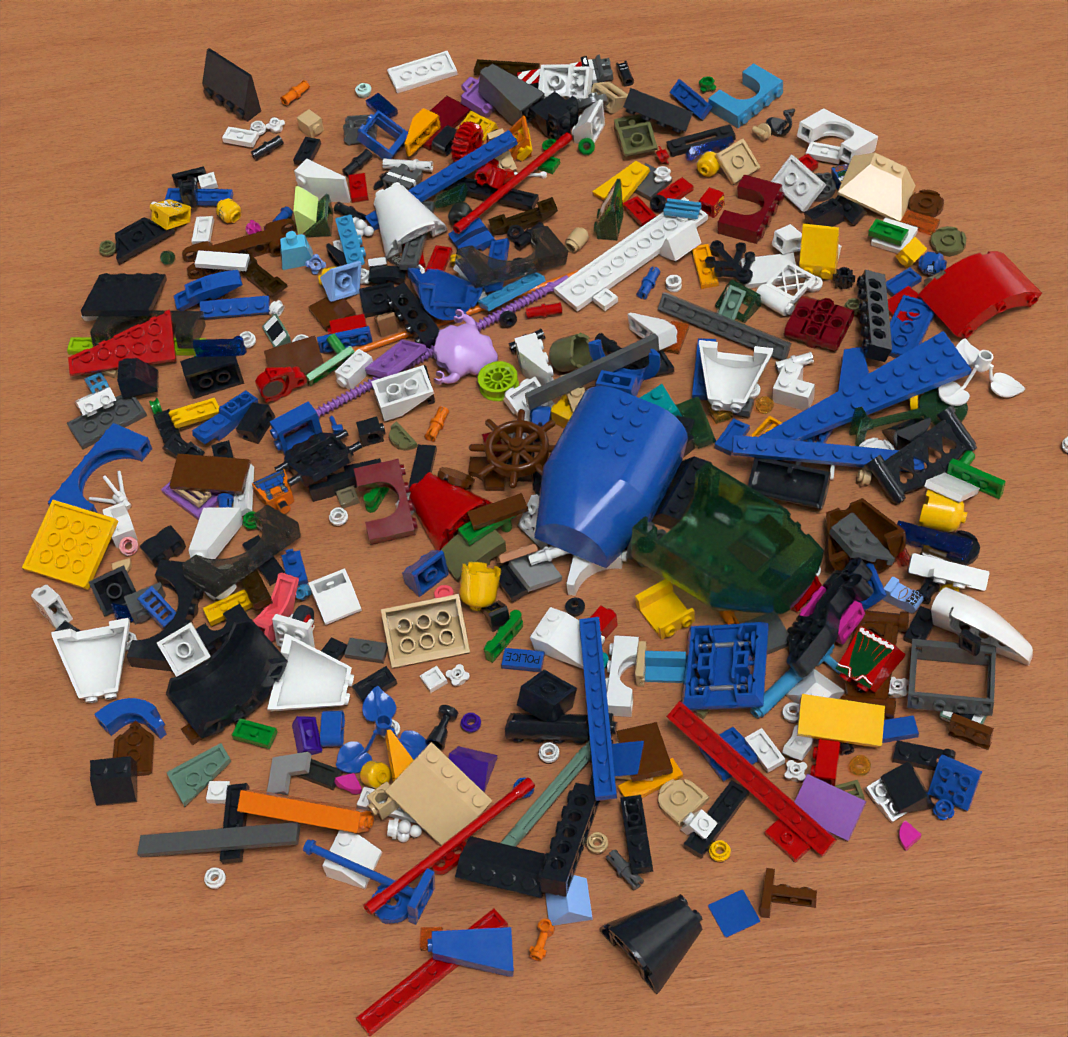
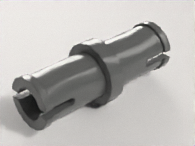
M616 849L612 850L609 853L611 857L607 855L606 860L617 870L619 877H623L631 885L633 890L638 889L641 886L639 882L643 884L644 880L638 874L632 875L630 862H626Z

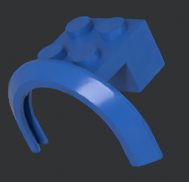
M597 339L588 343L593 361L606 356L602 349L601 340ZM650 349L649 365L643 369L630 370L620 368L613 372L601 370L595 384L596 386L616 388L637 396L643 380L650 379L658 373L661 366L660 354L655 349Z

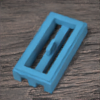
M667 198L664 215L698 219L701 203Z
M101 372L84 379L92 393H96V388L99 391L102 390L101 386L103 385L106 388L109 387L107 380Z

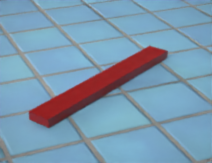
M493 908L468 929L508 927V923ZM433 957L358 1015L356 1017L357 1022L369 1036H372L459 965L435 960Z

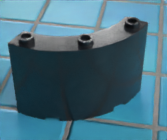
M252 619L234 621L228 637L215 654L194 670L178 677L170 678L166 695L200 738L209 737L224 731V727L232 722L237 724L240 718L244 719L256 710L271 694L270 688L275 681L279 682L288 660Z

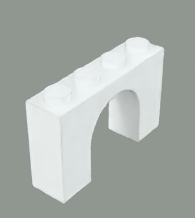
M824 108L800 121L797 137L810 144L824 136H836L846 140L841 143L838 158L850 164L854 155L873 153L878 141L877 135Z

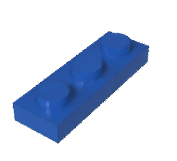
M678 79L670 91L675 98L702 120H704L713 107L681 79Z

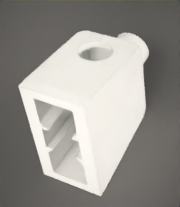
M48 585L36 588L31 595L41 614L55 629L65 620L70 622L73 619L61 597ZM51 608H56L57 612L53 614L54 612L51 610Z

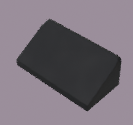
M203 166L174 173L172 177L177 188L179 187L178 180L185 181L196 177L197 182H199L198 176L207 173Z

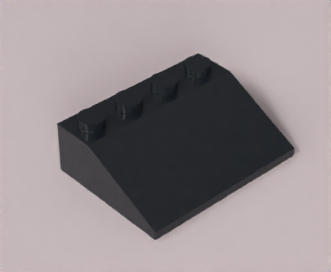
M208 48L202 80L204 94L208 98L213 99L218 105L224 106L229 112L236 114L238 118L248 122L261 112L252 75Z

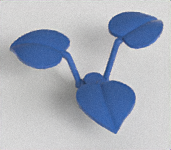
M376 686L367 695L362 707L365 719L370 722L375 721V730L367 747L364 749L359 742H347L338 752L336 767L345 773H360L362 766L366 762L372 761V757L367 751H369L377 734L385 736L387 730H392L397 737L395 729L392 728V717L396 713V704L379 686ZM406 730L401 734L400 739L398 738L411 757L420 754L427 746L425 743L426 739L415 731Z

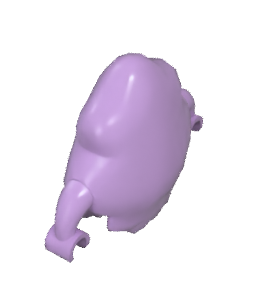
M461 309L456 310V315L461 317L454 316V321L461 323L464 320L466 323L458 327L449 325L445 329L439 330L438 337L436 338L433 357L436 359L438 366L446 368L449 376L445 377L442 371H437L436 376L441 377V379L434 378V382L437 385L455 383L467 374L478 376L480 370L485 365L498 361V354L493 347L491 338L480 334L475 320L471 316L464 314Z

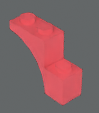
M285 573L278 574L271 596L273 603L267 605L253 619V622L271 642L276 639L272 621L275 614L286 617L293 614L299 578Z

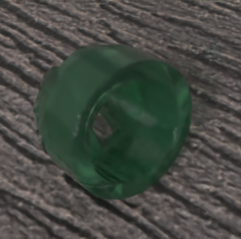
M163 251L160 255V260L163 264H172L175 261V254L172 251Z

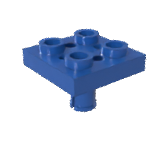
M942 754L939 758L928 794L939 799L949 800L953 805L968 811L971 807L982 771Z

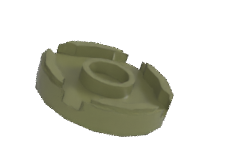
M946 226L937 229L935 233L933 232L930 245L936 253H941L943 256H955L966 248L967 238L964 232L958 231V228Z

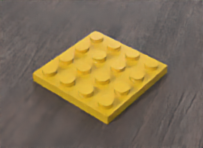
M52 500L22 568L26 571L88 590L90 587L88 581L94 578L119 521L116 518Z

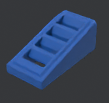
M153 586L137 598L161 629L176 614V611ZM153 594L154 597L149 602H146L145 599ZM158 600L159 603L154 608H151L150 605ZM162 606L164 609L157 614L155 611ZM167 612L169 615L162 620L160 617Z

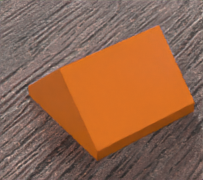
M522 116L509 129L514 137L518 134L516 140L519 144L509 149L513 160L517 159V155L520 153L517 151L521 147H530L525 116ZM522 126H523V132H524V139H523V134L520 133V132H518V130H519Z

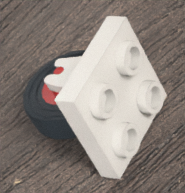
M300 605L290 617L275 614L272 621L277 646L282 648L284 635L288 634L315 648L312 632L315 628V625H313V608Z

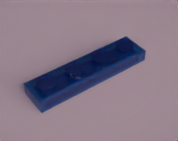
M900 520L897 523L898 526L904 529L906 544L920 548L924 544L929 545L932 548L947 552L949 556L964 560L967 559L973 547V540Z

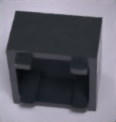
M544 669L521 686L517 706L541 719L543 722H554L573 708L577 688Z

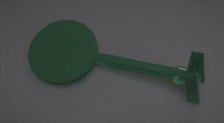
M935 388L921 396L919 409L871 419L868 418L862 406L857 407L854 410L849 434L850 436L856 434L855 445L860 446L865 441L867 430H872L874 427L921 416L931 418V423L937 425L940 421L936 415L951 405L939 398V388ZM967 403L960 406L953 405L956 410L955 414L961 422L967 416Z

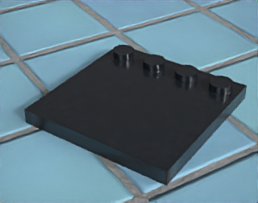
M100 274L81 309L82 316H150L167 281L166 274Z

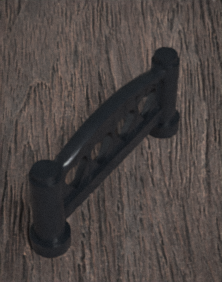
M953 405L936 415L940 423L891 457L884 460L880 454L864 465L868 471H872L890 499L896 504L906 498L904 495L906 492L919 489L925 485L926 480L946 473L952 458L958 460L963 452L977 449L976 442L955 414L956 410ZM942 437L953 442L955 449H950L949 453H945L943 451ZM928 448L939 452L941 459H936L935 463H931L929 461ZM914 458L927 464V468L921 469V473H916L914 470ZM899 467L911 472L913 475L912 479H907L906 483H902L900 481Z

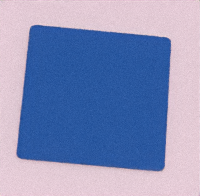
M644 741L612 744L615 776L638 774Z
M739 890L708 905L725 937H729L760 922L744 890Z

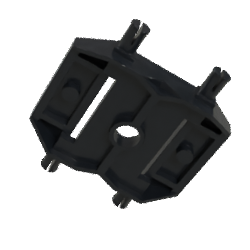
M345 429L337 434L321 432L310 436L308 440L293 445L291 449L286 451L285 461L274 467L276 472L288 469L294 475V477L287 480L290 487L298 482L307 487L353 462V453L362 449V445L358 441L351 446H346L340 441L349 436Z

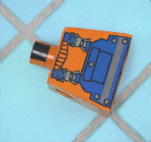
M285 469L252 483L256 496L270 512L279 510L281 514H286L291 509L289 505L294 502L291 488L287 483L288 478Z

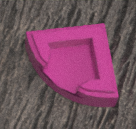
M355 773L335 777L334 782L338 788L350 791L351 794H361L362 788Z
M906 820L902 823L899 832L900 843L905 851L921 838V833Z

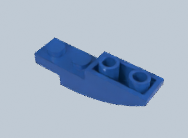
M239 271L219 272L185 284V290L174 295L177 310L182 312L209 297L215 300L242 286Z
M245 390L220 406L219 413L193 429L192 435L204 444L214 438L220 441L239 425L253 402L258 403V398Z

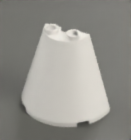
M399 182L392 184L391 187L385 190L382 189L376 192L374 204L384 253L387 259L401 253L402 244L424 233L430 232L431 236L435 237L448 230L446 225L404 186L400 185Z
M699 340L707 396L711 408L715 411L741 412L768 364L773 348L755 346L754 356L718 352V342Z
M129 618L109 621V626L79 632L72 629L51 632L79 699H85L86 703H94L98 701V698L104 697L106 700L117 698L130 628Z
M285 634L281 654L288 660V663L279 682L275 681L267 711L348 705L350 693L346 692L347 687H352L354 675L350 674L352 667Z

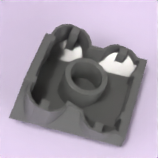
M355 115L345 118V124L343 125L344 141L349 146L360 143L356 140L359 135L357 131L362 124H367L366 120L370 115ZM376 124L367 133L375 140L378 127Z

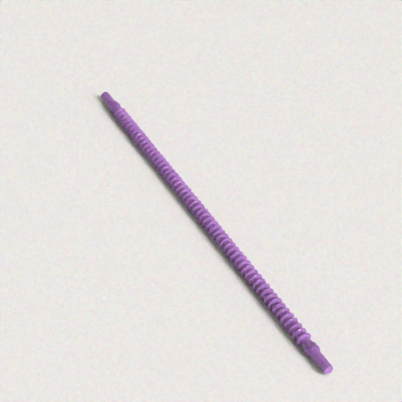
M565 275L554 282H549L545 287L541 286L539 290L536 289L535 292L531 291V294L528 293L527 297L518 298V301L515 300L514 304L505 305V308L502 307L501 311L497 310L496 313L492 312V315L489 314L487 318L479 319V322H475L478 331L480 332L481 328L485 329L486 326L490 327V324H494V321L498 322L502 312L509 310L516 313V310L521 309L520 307L529 306V302L533 303V300L541 299L542 295L546 296L547 293L554 292V288L569 277ZM431 345L430 349L427 348L426 352L400 372L411 369V366L415 367V364L419 365L420 361L424 362V359L428 360V357L432 358L434 346ZM372 377V380L364 381L363 385L355 386L354 390L346 391L345 395L341 394V397L336 396V399H332V402L327 401V404L323 403L322 407L318 406V409H315L318 418H320V415L325 416V413L329 414L330 410L334 411V408L338 409V406H343V403L347 404L348 400L356 399L357 395L361 396V393L365 394L366 391H370V388L373 389L371 381L381 379V377ZM305 422V423H303V424H301V425H299V426L293 428L292 430H290V431L284 433L283 436H284L285 434H287V433L293 431V430H294V431L298 430L299 427H301L302 425L306 426V423H307V422Z

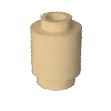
M576 227L565 240V248L571 253L579 251L589 239L588 232L582 227Z

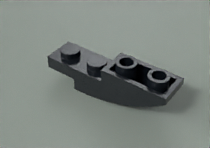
M641 795L620 797L632 875L653 872Z

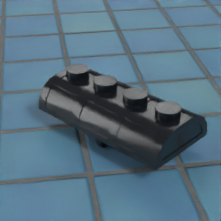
M755 458L746 493L823 509L830 484L831 472L771 459Z
M510 713L505 726V737L515 742L533 739L534 742L553 740L555 743H563L565 740H573L575 743H585L590 739L588 715L563 714L554 722H543L530 713Z

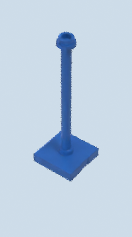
M308 839L303 847V851L309 856L314 853L385 886H390L396 881L317 846L315 840ZM428 868L425 870L417 887L411 888L406 886L400 891L410 896V901L407 905L408 922L417 925L435 890V872Z

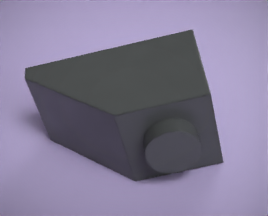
M160 582L151 585L165 598L166 594ZM151 586L124 596L135 625L152 618L137 600ZM149 595L145 599V601L149 602L154 597V595ZM158 600L154 601L150 607L154 608L159 603Z

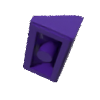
M296 716L292 723L297 753L309 752L311 755L322 753L316 717Z

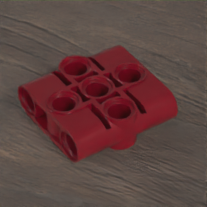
M802 295L786 324L784 336L803 341L809 348L820 346L837 351L853 321L855 310L836 305L830 298L819 300Z

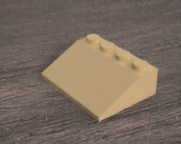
M459 594L381 609L392 668L470 653Z
M432 742L420 752L384 791L440 846L475 820L492 802Z

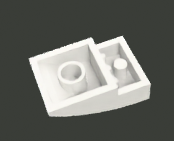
M572 64L541 65L538 89L545 93L544 98L554 91L566 100L571 96L577 99L588 98V94L592 90L593 70L590 67H574Z

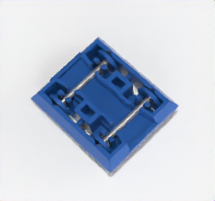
M753 622L691 626L688 634L682 703L691 711L763 707L769 624ZM697 670H698V673H699V675H700V679H699V680H698V678H697Z

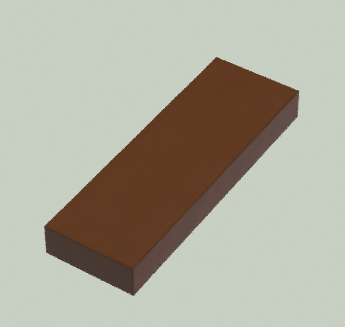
M522 493L471 510L467 514L473 529L477 530L528 512L529 510Z

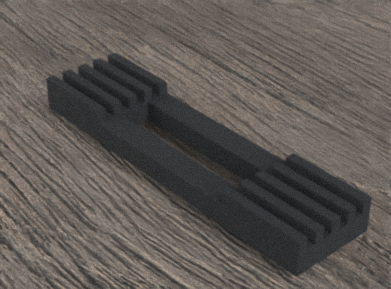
M729 124L666 142L671 157L686 154L690 150L712 144L736 140V135ZM716 135V137H713V138H709V139H706V140L694 142V143L687 144V145L685 144V143H687V142H691V141H695V140H699V139H702V138H706V137H710V136Z

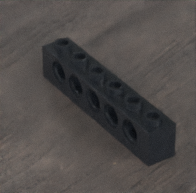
M864 270L862 276L858 277L856 284L859 289L857 297L860 301L858 309L861 314L859 322L862 326V349L864 350L865 358L885 362L892 351L885 274Z
M575 783L573 790H569L567 796L568 804L563 806L562 820L558 821L556 825V837L551 838L550 853H546L544 869H540L538 874V882H541V892L567 897L600 800L596 801L595 789L591 785Z

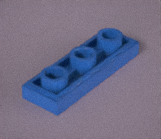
M369 326L335 333L345 348L373 342ZM331 334L317 337L321 353L333 351V348L326 340Z

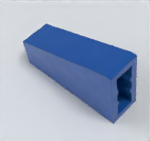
M862 347L844 349L839 390L869 374Z
M511 927L432 931V938L428 939V952H433V959L508 977H513L514 975Z

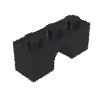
M240 603L223 613L226 624L222 629L211 630L206 623L196 628L210 656L215 654L225 642L234 621L250 619Z

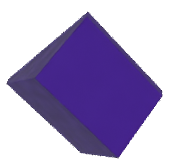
M458 746L449 753L448 758L485 793L498 758L497 755Z

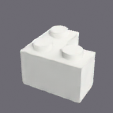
M785 361L773 387L774 403L803 411L811 407L814 400L815 384L803 381L802 365Z

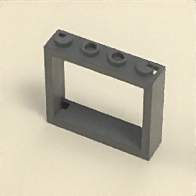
M912 639L907 708L992 716L995 693L996 646L981 645L980 653L977 656H973L959 647V643ZM917 659L988 666L987 698L915 692Z

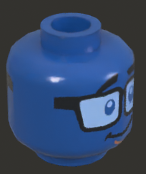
M927 251L924 255H921L919 260V269L925 275H934L945 270L947 266V261L944 260L941 253Z

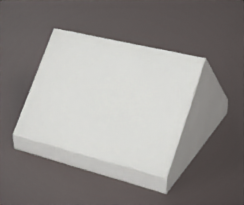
M691 220L665 239L659 255L677 261L701 244L695 222Z
M192 623L187 624L157 642L176 677L200 666L211 657Z

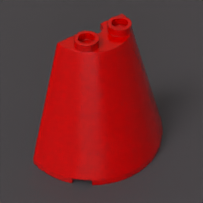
M431 472L427 473L421 481L414 483L409 488V500L412 499L414 511L435 550H441L453 539V533L470 521L467 512L492 503L462 487L450 484L445 479H440Z

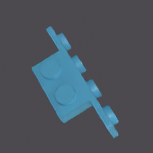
M352 215L336 218L335 221L347 264L360 261L361 265H364L363 257H366L364 246L360 247V245H363L361 235L356 233Z

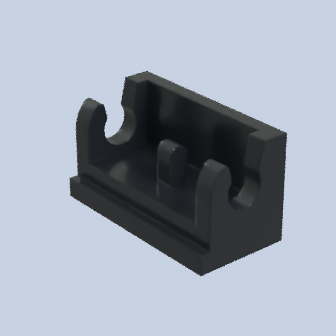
M834 198L804 212L806 224L833 227L845 221L843 205Z
M254 402L251 404L236 428L237 433L245 434L242 439L255 442L256 444L260 443L270 427V421L275 419L270 406Z

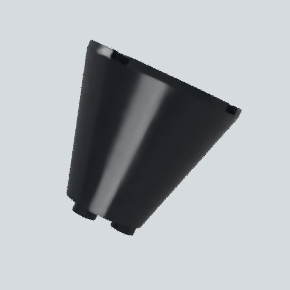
M679 894L677 897L675 896L608 922L600 927V932L613 947L618 944L641 969L642 979L658 994L703 930L700 923L703 919L697 910H691L685 897Z

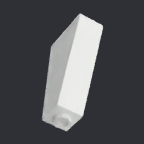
M240 507L203 508L189 547L192 565L212 564L243 524Z

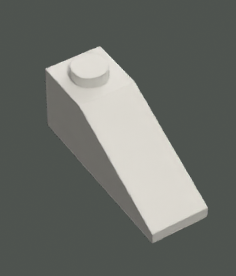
M628 313L629 329L642 339L655 333L659 339V350L677 343V329L668 321L636 313Z

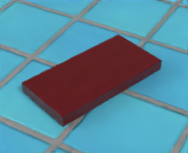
M446 95L430 110L439 116L441 127L422 147L430 151L433 139L445 126L449 125L455 128L472 110Z

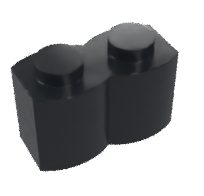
M170 525L159 531L156 536L144 541L140 548L150 563L157 568L160 559L169 560L171 557L181 554L186 548V544Z

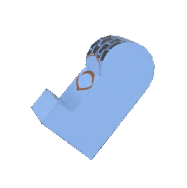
M893 576L884 587L887 596L882 600L909 613H915L924 600L918 591L911 590L900 584L899 579Z

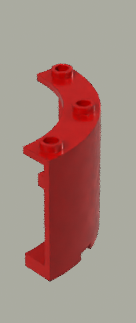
M988 251L987 254L977 253L954 263L944 270L945 274L939 279L934 278L918 295L957 337L967 339L980 325L996 314L1014 307H1031L1038 301L1042 292L1004 253Z

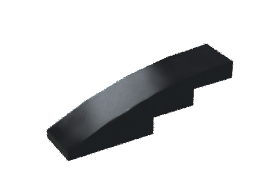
M381 459L344 466L345 472L327 475L326 482L309 485L313 502L336 496V491L350 486L357 488L354 468L381 463Z

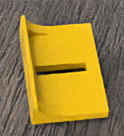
M470 111L463 121L479 124L483 129L484 142L487 139V133L499 129L495 122L473 111Z

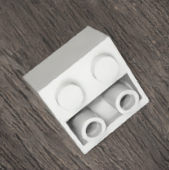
M345 568L309 582L313 598L325 625L362 611Z

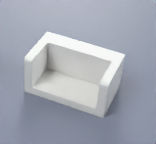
M124 502L102 510L104 515L116 518L119 521L112 535L116 548H119V543L124 537H133L138 540Z

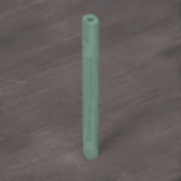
M590 740L578 751L500 843L516 847L591 760Z

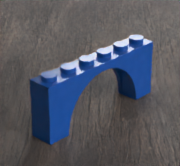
M113 423L99 441L94 444L89 453L84 456L70 476L61 484L56 493L50 497L48 501L49 506L52 500H56L97 513L94 504L87 501L83 495L84 486L89 476L100 466L114 460L134 459L142 462L152 450L148 437Z

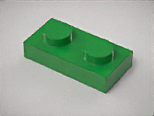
M875 219L868 231V236L902 246L908 236L909 229Z
M240 718L232 733V738L270 749L278 731L274 727Z

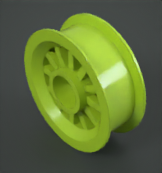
M503 361L491 362L485 365L478 374L481 394L491 401H503L507 390L512 387L515 389L519 386L515 367Z

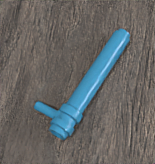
M833 644L817 666L825 662L840 675L841 673L835 669L838 662L830 656L835 648ZM790 668L764 693L763 707L751 708V714L756 718L764 717L803 678H800Z

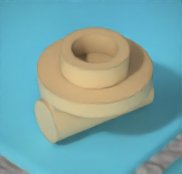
M762 123L758 127L754 126L752 132L757 134L760 140H767L770 138L771 128L768 124Z

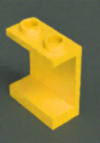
M669 577L635 595L637 609L661 640L671 637L684 627H689L695 621L694 609L690 608L687 610L673 592V582Z

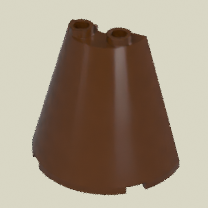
M863 498L851 502L846 510L836 508L826 512L829 560L835 570L842 571L854 559L850 558L829 534L831 527L850 513H854L895 558L894 563L897 561L896 557L898 554L903 552L906 543L904 529ZM876 558L875 562L862 559L865 564H873L877 574L884 572L892 566L887 565L886 561Z

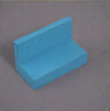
M645 651V682L684 683L686 652Z

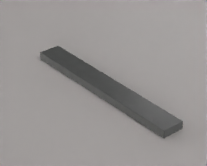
M666 292L662 293L658 310L753 349L755 346L773 348V357L780 360L787 359L792 343Z
M654 333L525 393L527 407L529 410L534 409L598 379L601 370L613 372L649 355L651 353L650 349L658 351V336Z
M298 822L140 835L137 854L139 857L298 845L301 825Z

